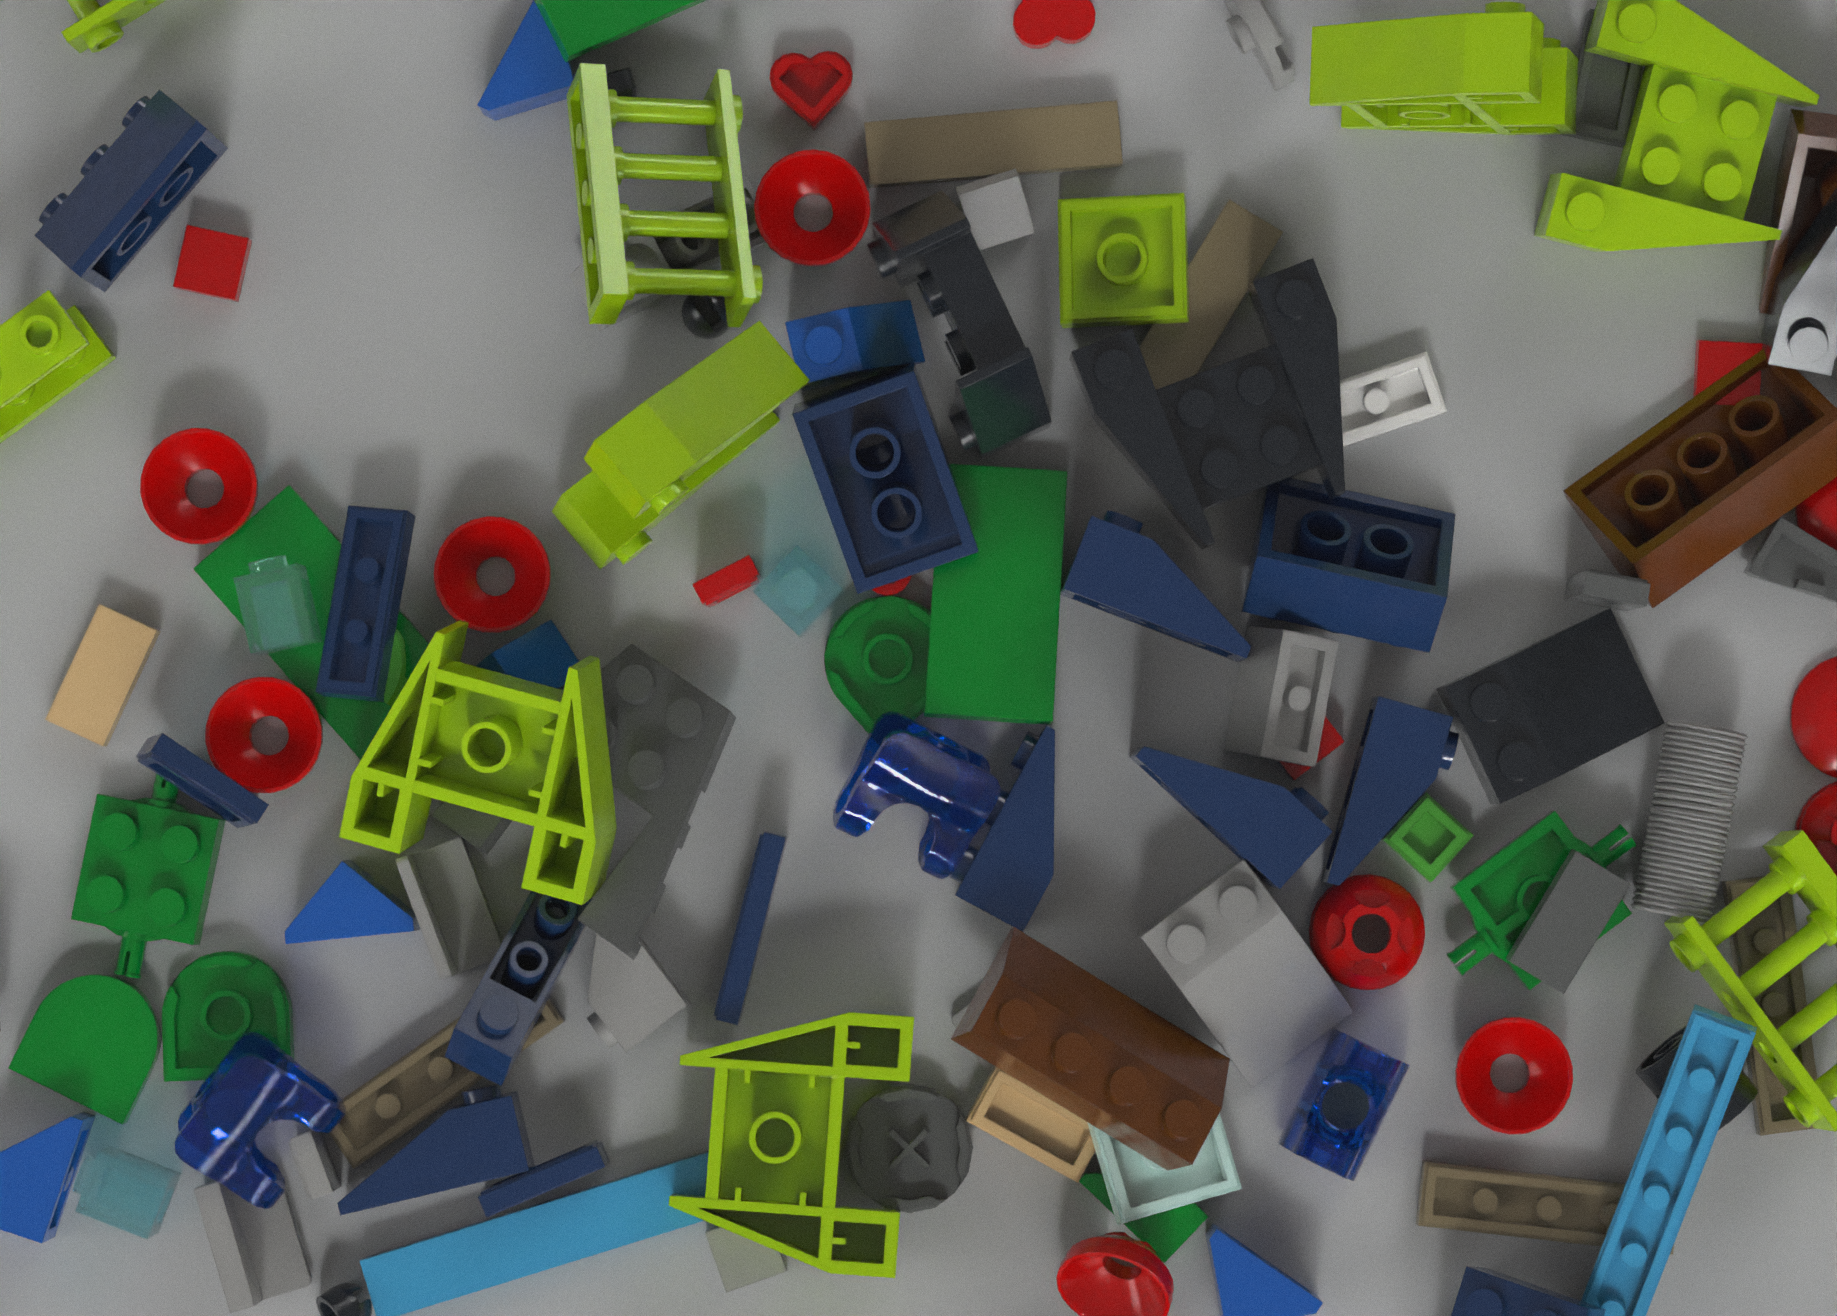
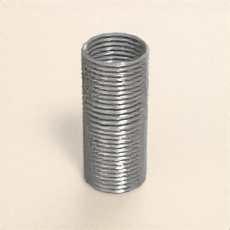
M1668 720L1665 722L1667 727L1664 728L1666 733L1663 734L1665 739L1662 740L1664 745L1660 747L1662 752L1659 755L1662 758L1658 760L1660 763L1657 766L1659 771L1656 772L1657 777L1654 778L1658 782L1653 785L1657 791L1652 793L1655 798L1650 801L1654 806H1651L1648 810L1650 815L1647 816L1649 819L1646 822L1648 827L1645 831L1647 833L1643 835L1646 839L1643 841L1645 846L1641 848L1643 853L1640 854L1642 857L1639 860L1641 865L1638 866L1640 871L1636 873L1638 878L1635 879L1637 884L1634 885L1636 888L1633 891L1635 896L1632 900L1634 902L1630 905L1633 909L1680 918L1694 916L1696 921L1705 923L1715 915L1712 911L1715 909L1713 904L1717 902L1715 897L1718 896L1716 893L1719 890L1717 885L1720 884L1718 879L1722 877L1720 872L1723 871L1721 866L1724 865L1722 860L1725 858L1723 853L1726 852L1724 847L1727 846L1725 841L1729 839L1727 834L1730 833L1728 828L1731 827L1729 822L1732 821L1729 816L1719 814L1732 815L1734 813L1732 809L1718 806L1729 808L1735 806L1732 801L1712 797L1729 800L1737 798L1735 794L1711 789L1733 793L1738 791L1736 784L1739 783V780L1737 778L1741 776L1739 771L1742 770L1740 767L1743 764L1741 759L1744 758L1742 753L1746 751L1744 746L1747 745L1744 740L1748 737L1744 733L1720 727L1680 720Z

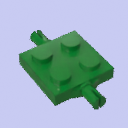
M157 774L151 798L145 797L129 800L97 794L71 916L72 920L101 925L116 935L122 936L114 974L139 979L141 978L140 974L148 941L167 939L190 945H200L226 821L225 819L196 814L184 805L176 803L179 789Z
M1550 811L1450 886L1470 913L1476 933L1450 953L1448 952L1446 954L1447 958L1451 963L1455 964L1473 950V953L1454 966L1460 975L1464 976L1467 971L1492 953L1506 962L1527 990H1531L1541 980L1505 958L1571 849L1607 869V866L1631 848L1636 847L1633 838L1626 837L1609 850L1611 846L1629 834L1619 824L1617 828L1590 847L1572 834L1556 811ZM1622 899L1598 939L1632 914Z

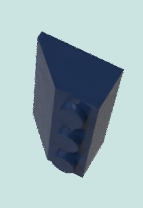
M160 89L151 99L148 96H143L129 109L122 120V125L126 129L110 147L103 144L88 157L80 171L85 177L69 195L64 192L60 193L46 206L39 218V222L43 226L34 235L80 278L103 292L107 291L228 149L206 127Z
M1294 478L1265 488L1248 566L1242 612L1430 653L1448 597L1456 514L1345 490V493L1339 497L1329 500L1324 485Z

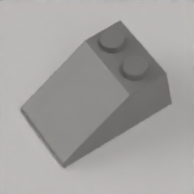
M1236 859L1137 934L1251 1088L1255 1087L1354 1012L1282 909L1244 859Z

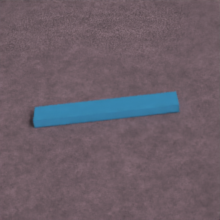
M1694 1004L1581 1298V1301L1606 1309L1604 1316H1646L1755 1037L1757 1027Z
M709 1151L362 1258L359 1262L376 1316H400L702 1222L704 1220L669 1206V1196L672 1194L705 1196Z

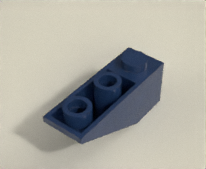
M1047 725L1043 728L1040 736L1030 731L1027 732L1010 764L1021 770L1009 793L999 787L997 788L980 819L981 822L990 826L981 846L977 849L967 844L950 875V878L960 883L955 896L1022 932L1026 928L1054 875L1055 729Z
M530 892L454 1027L445 1054L446 1058L500 1086L503 1085L586 927L578 920V917L592 898L585 904L580 905L541 893Z

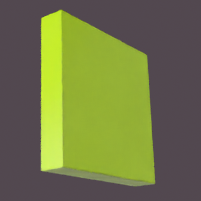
M1185 193L1058 199L1060 325L1062 328L1189 322L1187 202Z

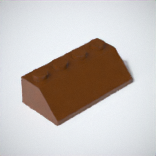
M1763 347L1760 352L1721 377L1567 487L1563 492L1620 575L1648 580L1647 583L1651 584L1648 604L1654 608L1837 477V408L1796 369L1768 364ZM1761 370L1760 395L1744 398L1735 406L1715 404Z
M1015 927L1010 929L951 1037V1040L1167 1171L1193 1165L1222 1109L1230 1058Z

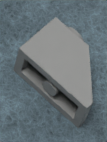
M596 934L587 1002L595 1012L588 1016L587 1020L609 1048L619 1043L623 1050L627 1052L691 1002L642 937H640L638 942L641 945L639 953L632 960Z

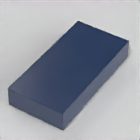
M164 733L147 738L136 755L138 762L236 828L257 824L269 804Z
M595 1140L536 1165L529 1171L515 1174L485 1187L480 1192L478 1199L487 1218L606 1167L610 1160L602 1141L598 1142Z

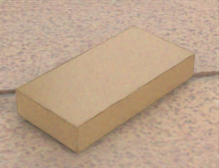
M99 604L45 720L94 743L107 747L161 631Z
M996 1066L992 1069L965 1117V1120L1077 1183L1095 1153L1090 1130L1085 1120Z

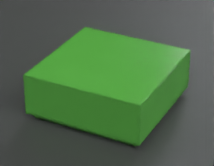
M1424 792L1381 840L1424 879L1431 883L1474 835L1428 793Z

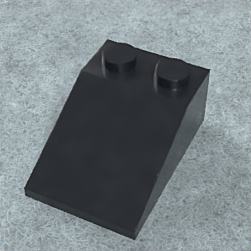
M1611 608L1437 688L1448 715L1453 717L1452 723L1456 732L1459 733V738L1490 804L1506 802L1665 723Z

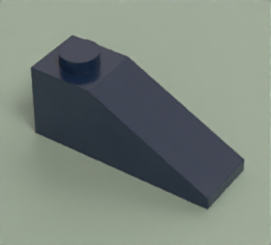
M1380 696L1372 697L1321 881L1340 886L1436 780L1439 768L1450 769L1459 738V733L1450 731L1453 720L1452 716Z
M492 1084L462 1092L464 1104L456 1105L449 1109L337 1203L340 1215L529 1171L535 1164L518 1091L501 1094L500 1085Z

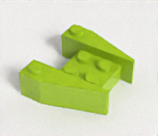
M1597 0L1584 51L1645 67L1626 143L1622 149L1613 186L1566 173L1550 174L1534 236L1593 252L1780 240L1782 230L1745 221V213L1776 102L1803 108L1817 105L1819 95L1677 0Z
M1491 2L1485 4V13H1461L1312 27L1309 105L1342 106V128L1501 135L1576 134L1578 58L1567 47H1561V40L1544 37V23L1533 12H1525V4L1517 2Z
M759 320L649 397L597 437L583 458L592 471L565 491L551 512L600 570L616 557L625 565L653 541L647 534L652 528L778 424L780 419L773 410L810 380Z
M459 620L434 634L353 772L339 837L400 854L424 838L432 798L534 826L521 888L583 905L595 896L606 880L617 830L600 660L598 657L590 655L570 666L564 690L461 662L469 622Z
M848 1012L680 1055L679 1065L715 1068L705 1196L672 1194L669 1196V1206L830 1274L895 1278L900 1210L836 1206L845 1077L910 1082L914 1017Z

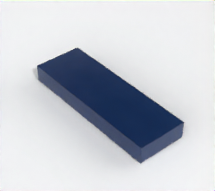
M348 505L316 685V692L324 697L375 702L384 701L416 517L408 510Z
M770 832L760 834L713 1015L716 1016V1020L738 1025L741 1021L788 839L786 836Z

